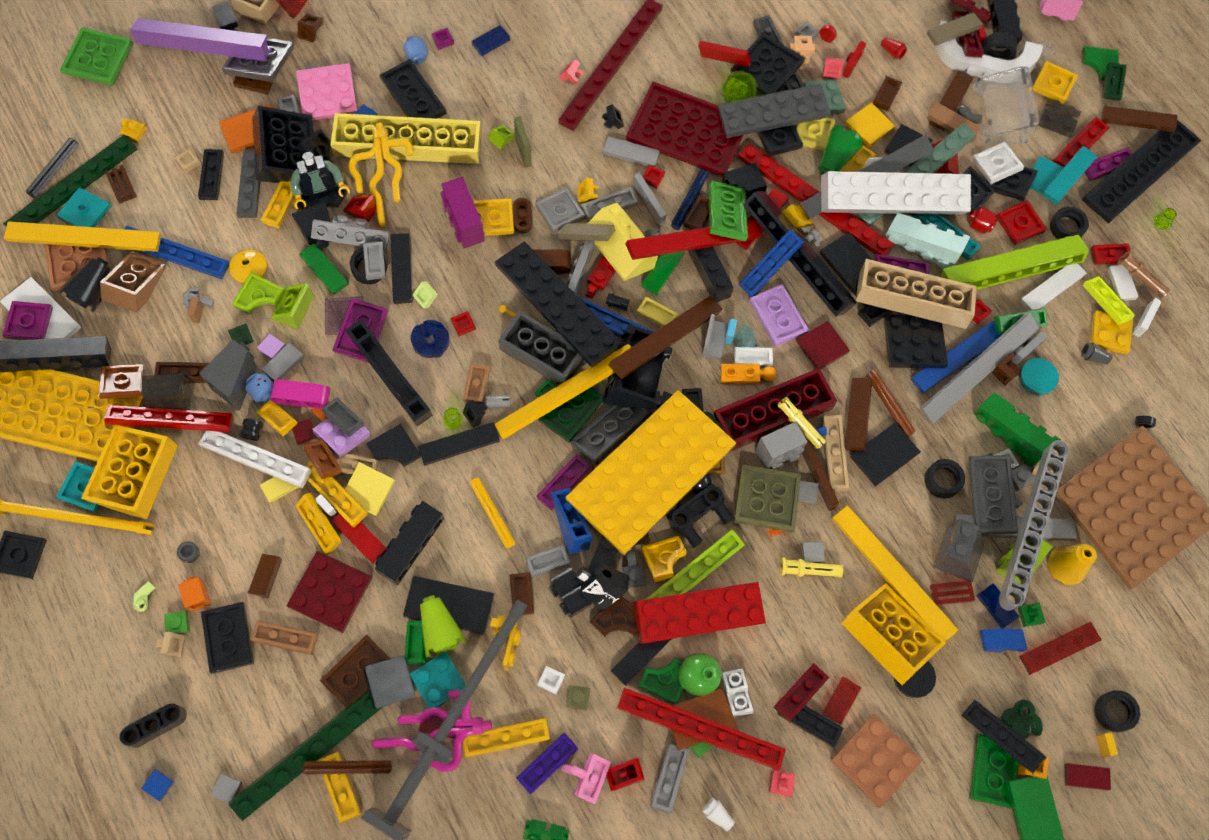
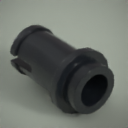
M608 293L605 304L609 305L608 307L613 306L627 311L630 299L616 296L614 293Z

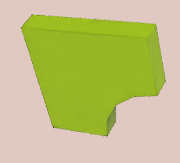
M251 272L232 305L251 314L254 309L261 305L269 304L276 306L285 289Z

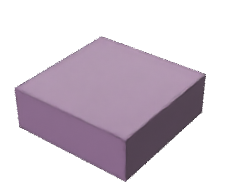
M269 334L257 349L272 359L285 347V344Z

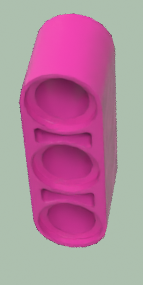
M276 379L274 380L270 400L278 404L322 409L328 404L331 388L321 384Z

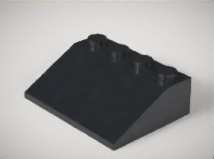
M258 106L252 117L256 180L272 183L289 182L294 170L297 169L296 163L303 160V154L296 146L314 133L312 115Z

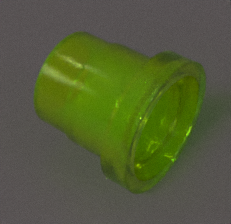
M1166 208L1154 217L1155 226L1162 230L1169 229L1177 217L1176 211L1172 208Z
M451 407L445 411L443 423L446 428L455 430L462 425L463 418L456 408ZM450 415L457 416V418L453 420L448 419Z

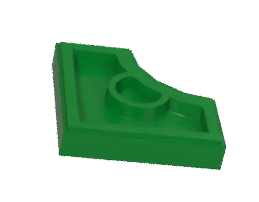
M1084 46L1082 50V64L1089 65L1095 69L1099 79L1105 81L1107 64L1109 62L1119 63V50Z
M674 657L671 663L663 668L652 669L647 667L638 688L674 705L677 704L683 692V687L678 679V670L683 661Z

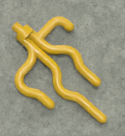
M376 123V130L372 132L373 148L370 151L358 153L351 157L348 168L350 174L355 179L356 191L361 194L364 190L363 181L356 169V164L360 160L376 156L377 171L369 182V190L376 202L378 225L384 227L386 222L383 200L376 188L378 181L384 174L383 156L395 169L392 179V192L394 202L399 203L401 201L399 182L402 177V168L400 163L390 155L389 147L404 146L407 156L413 155V147L410 141L405 138L388 140L387 130L383 129V123Z

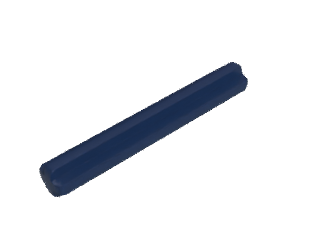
M699 170L671 222L673 229L679 230L708 177L707 171Z

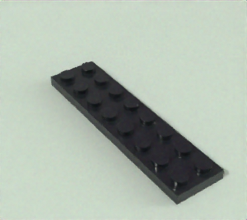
M1177 120L1175 132L1159 130L1082 198V201L1109 224L1202 140Z
M525 241L495 261V266L591 368L622 347V342Z

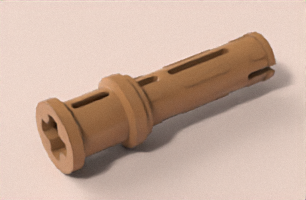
M1131 251L1126 252L1119 259L1118 264L1120 266L1123 265L1130 271L1129 274L1131 276L1138 277L1160 298L1168 294L1170 289L1150 273L1142 261L1139 262L1134 258Z

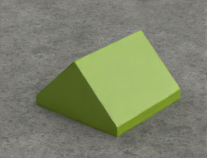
M307 283L287 286L271 319L298 329L314 298L310 286Z

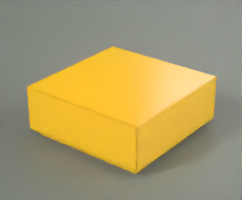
M1112 733L1096 736L1101 757L1118 755Z

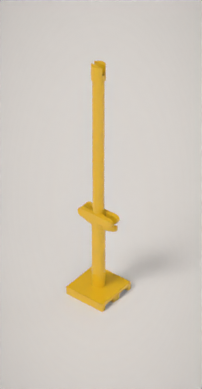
M0 498V515L2 516L9 512L133 531L145 535H153L154 533L151 530H146V528L155 529L154 523L135 522L5 502Z

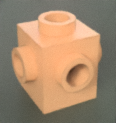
M794 36L793 42L789 44V49L805 58L804 63L809 64L811 54L815 52V44L812 43V36Z

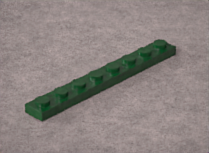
M125 135L121 136L3 224L6 227L8 222L38 224L64 205L79 187L82 189L87 188L106 174L105 171H110L137 151V147Z
M367 690L230 800L228 805L241 821L245 820L303 773L304 762L319 760L383 707L373 709L369 691Z

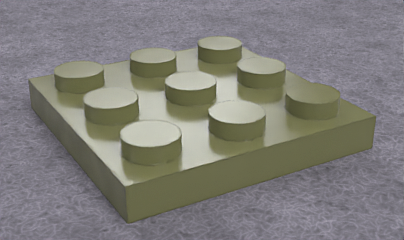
M742 464L734 523L793 533L796 524L801 474Z

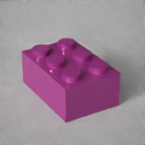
M463 176L441 183L442 191L440 195L444 211L449 215L448 220L451 227H454L457 242H461L463 248L485 242L483 224Z

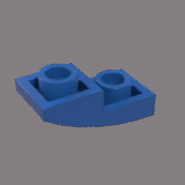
M986 629L980 631L984 651L1001 653L1005 650L1019 652L1027 650L1023 629Z

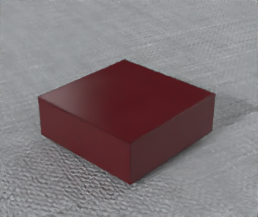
M310 418L298 422L292 428L298 445L317 438L313 433V425Z

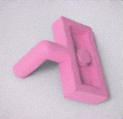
M590 753L584 769L570 764H563L561 770L580 778L574 796L595 804L611 762Z

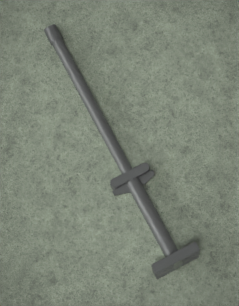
M518 599L509 611L508 617L434 738L426 733H419L417 738L413 740V743L421 751L422 755L386 814L374 807L365 810L361 819L393 840L407 839L412 832L397 822L432 762L437 761L449 764L451 761L448 758L453 756V750L445 746L443 742L516 622L523 615L527 608L525 603Z

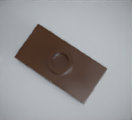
M236 76L233 81L234 87L268 94L273 82L239 76Z

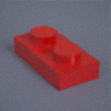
M1129 243L1093 245L1090 248L1094 265L1118 264L1119 259L1126 252L1131 251Z

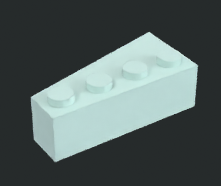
M897 213L885 235L894 244L905 248L908 252L921 256L926 261L937 264L942 269L955 265L970 236L965 234L963 237L955 235V231L949 229L946 232L939 230L937 225L931 223L921 224V220L901 213Z

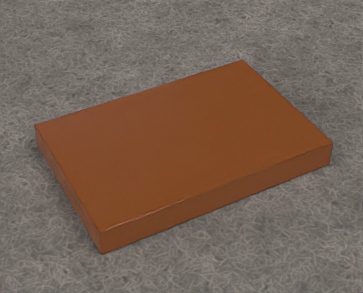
M722 688L705 696H698L672 705L732 729H738ZM670 730L678 751L702 743V741Z

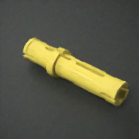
M788 397L782 399L783 403L779 402L777 406L788 416V420L791 423L796 422L802 433L816 449L822 446L821 442L824 444L826 440L802 415L803 412L790 402Z

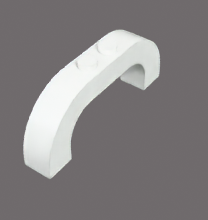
M941 20L939 26L947 22ZM956 39L937 45L935 49L941 61L955 71L959 70L970 76H977L986 80L1014 82L1026 77L1033 70L1041 55L1043 45L1026 41L1021 50L1020 57L1014 60H1003L983 55L982 58L966 57Z

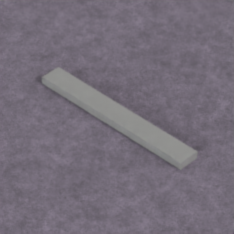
M1030 313L1022 316L920 407L929 423L934 424L1039 329Z

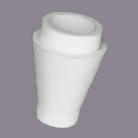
M712 798L702 809L707 819L722 827L725 831L730 830L735 823L719 800L716 801Z

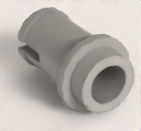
M490 394V396H486L487 408L493 410L494 407H510V395L492 396Z

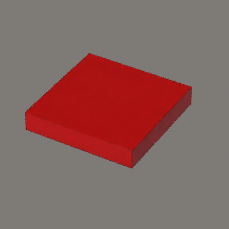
M1028 200L996 214V219L1014 245L1047 230Z

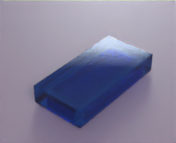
M499 25L472 40V46L482 57L510 41V36Z
M993 583L976 596L1001 629H1003L1020 616L1015 610L1008 611L1000 606L999 596L1001 592Z

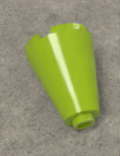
M435 595L424 598L423 603L420 605L426 657H432L431 652H436V655H439L445 651L459 647L458 642L460 641L465 644L467 642L465 636L442 600L435 598Z

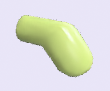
M149 581L133 596V606L138 612H143L147 609L148 595L155 589V586Z

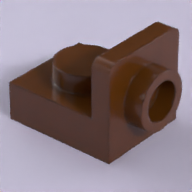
M310 14L303 16L298 21V38L314 42L315 31L323 25V18Z

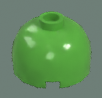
M694 653L687 656L682 665H680L678 679L684 690H687L694 696H705L714 692L719 687L722 679V670L714 657L705 653Z

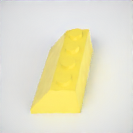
M618 203L602 208L587 223L614 225L615 232L608 241H594V244L623 281L655 268L658 256L632 260L625 243L627 240L644 238L645 236Z

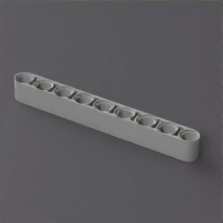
M1061 440L1052 442L1042 454L999 596L1000 606L1008 611L1021 606L1027 595L1069 452L1068 445ZM1053 449H1055L1059 455L1055 454ZM1042 484L1048 488V491L1043 488ZM1037 502L1042 505L1043 509L1037 506ZM1031 520L1036 522L1037 527L1032 525ZM1026 539L1031 541L1032 546L1026 543ZM1020 557L1025 559L1026 565L1022 564ZM1014 576H1017L1020 579L1021 584H1018L1015 581ZM1009 595L1013 596L1015 604L1009 600Z

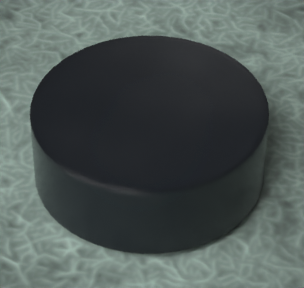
M1136 416L1135 425L1137 427L1154 428L1156 426V418Z

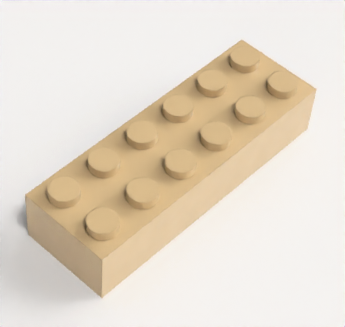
M866 259L859 274L855 301L966 329L975 314L977 286Z

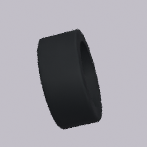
M1005 32L990 34L983 42V55L1003 60H1013L1016 56L1017 40L1013 35ZM1004 46L1009 49L1004 51H997L991 49V47Z
M1071 206L1063 207L1057 211L1050 222V230L1058 240L1074 235H1079L1082 238L1089 227V220L1082 210ZM1066 217L1074 220L1079 227V231L1070 232L1064 229L1060 223V218Z
M362 247L356 250L349 262L354 278L362 284L369 285L382 280H367L366 274L359 272L357 265L364 259V249ZM384 257L385 273H386V271H387V265H386V261H385V257Z
M940 459L928 468L925 473L924 482L926 488L934 496L944 499L950 498L963 488L965 473L962 467L955 461ZM944 468L952 472L956 479V484L953 488L943 489L938 486L934 480V473L937 469Z
M1114 690L1101 695L1097 699L1094 708L1099 724L1111 732H1124L1134 728L1138 724L1141 715L1136 699L1122 690ZM1119 699L1125 704L1128 710V719L1125 723L1116 724L1109 718L1106 709L1109 700Z

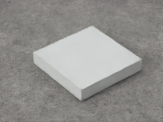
M1006 142L973 155L972 159L990 184L1020 172L1024 168V165Z

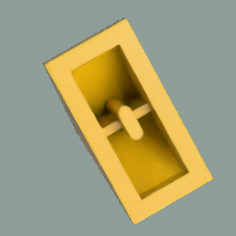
M791 204L782 211L797 230L813 223L811 219H807L800 206Z

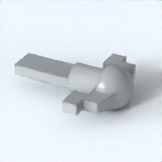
M809 226L800 229L803 233H809L804 237L807 243L814 239L816 241L814 245L817 248L820 246L821 239L816 230Z
M199 287L190 288L183 294V305L187 309L192 297L199 298L203 305L213 306V299L193 294L198 293Z

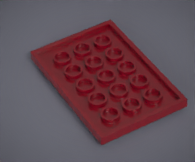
M652 81L626 135V140L659 150L661 154L723 177V173L729 170L744 135L726 138L718 105Z

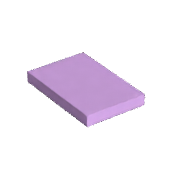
M783 284L749 298L750 304L775 347L809 332L807 325Z

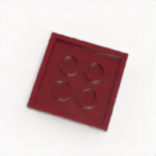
M316 551L286 606L338 632L344 633L373 577Z

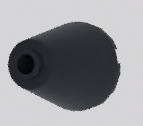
M97 257V259L91 258L58 290V293H67L65 296L67 299L85 309L88 306L91 307L90 311L94 313L101 296L100 281L108 275L110 270L107 266L108 262L100 257Z

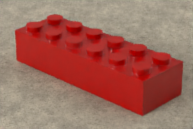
M759 582L633 602L639 644L766 623Z

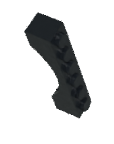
M360 319L347 328L346 332L415 425L418 427L432 417L433 414L429 407L403 376L364 321Z

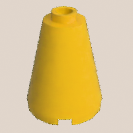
M1088 544L1059 546L1051 552L1047 560L1048 571L1055 580L1057 579L1062 582L1061 584H1078L1086 578L1097 558L1095 549Z

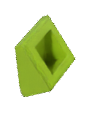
M501 125L491 130L488 140L497 148L502 149L515 138V134L506 126Z

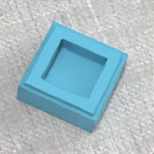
M735 319L729 320L724 341L726 344H732L737 324Z

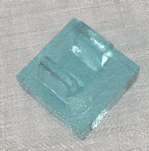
M747 325L739 327L740 333H736L734 338H742V342L738 343L737 347L758 346L752 328Z

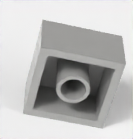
M794 422L762 437L755 452L764 468L776 470L782 467L786 461L793 462L799 459L807 444V440L798 424Z

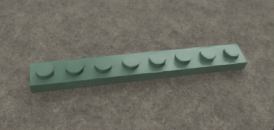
M965 123L961 124L933 148V152L922 157L904 173L933 174L975 139L977 134ZM856 213V216L865 224L871 226L885 213Z

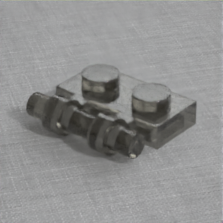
M1048 99L1045 106L1050 107L1051 110L1044 108L1038 126L1071 138L1078 122L1072 116L1079 118L1081 111L1076 110V107L1071 105L1068 107L1060 104L1061 102L1058 100L1052 101ZM1057 110L1066 113V115L1057 113Z

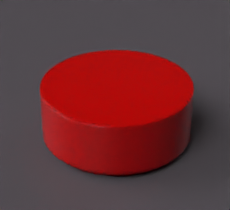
M826 24L820 29L819 35L824 42L831 43L837 37V31L833 26Z

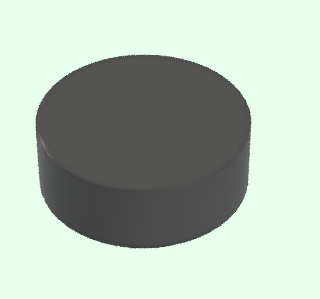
M190 541L183 542L177 549L178 558L185 563L194 562L200 554L198 546Z

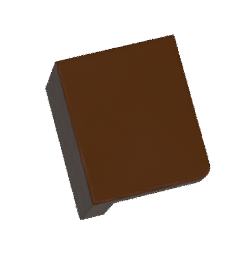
M1013 352L992 371V374L1005 386L1021 372L1011 361L1015 356Z

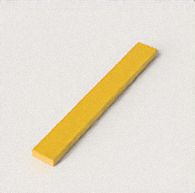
M8 222L4 239L8 242L158 252L161 233Z
M629 344L625 345L593 368L585 369L495 423L502 439L509 437L614 374L615 372L608 364L611 360L630 349L631 346Z
M848 505L832 518L835 524L895 592L943 640L947 641L958 631L956 626Z

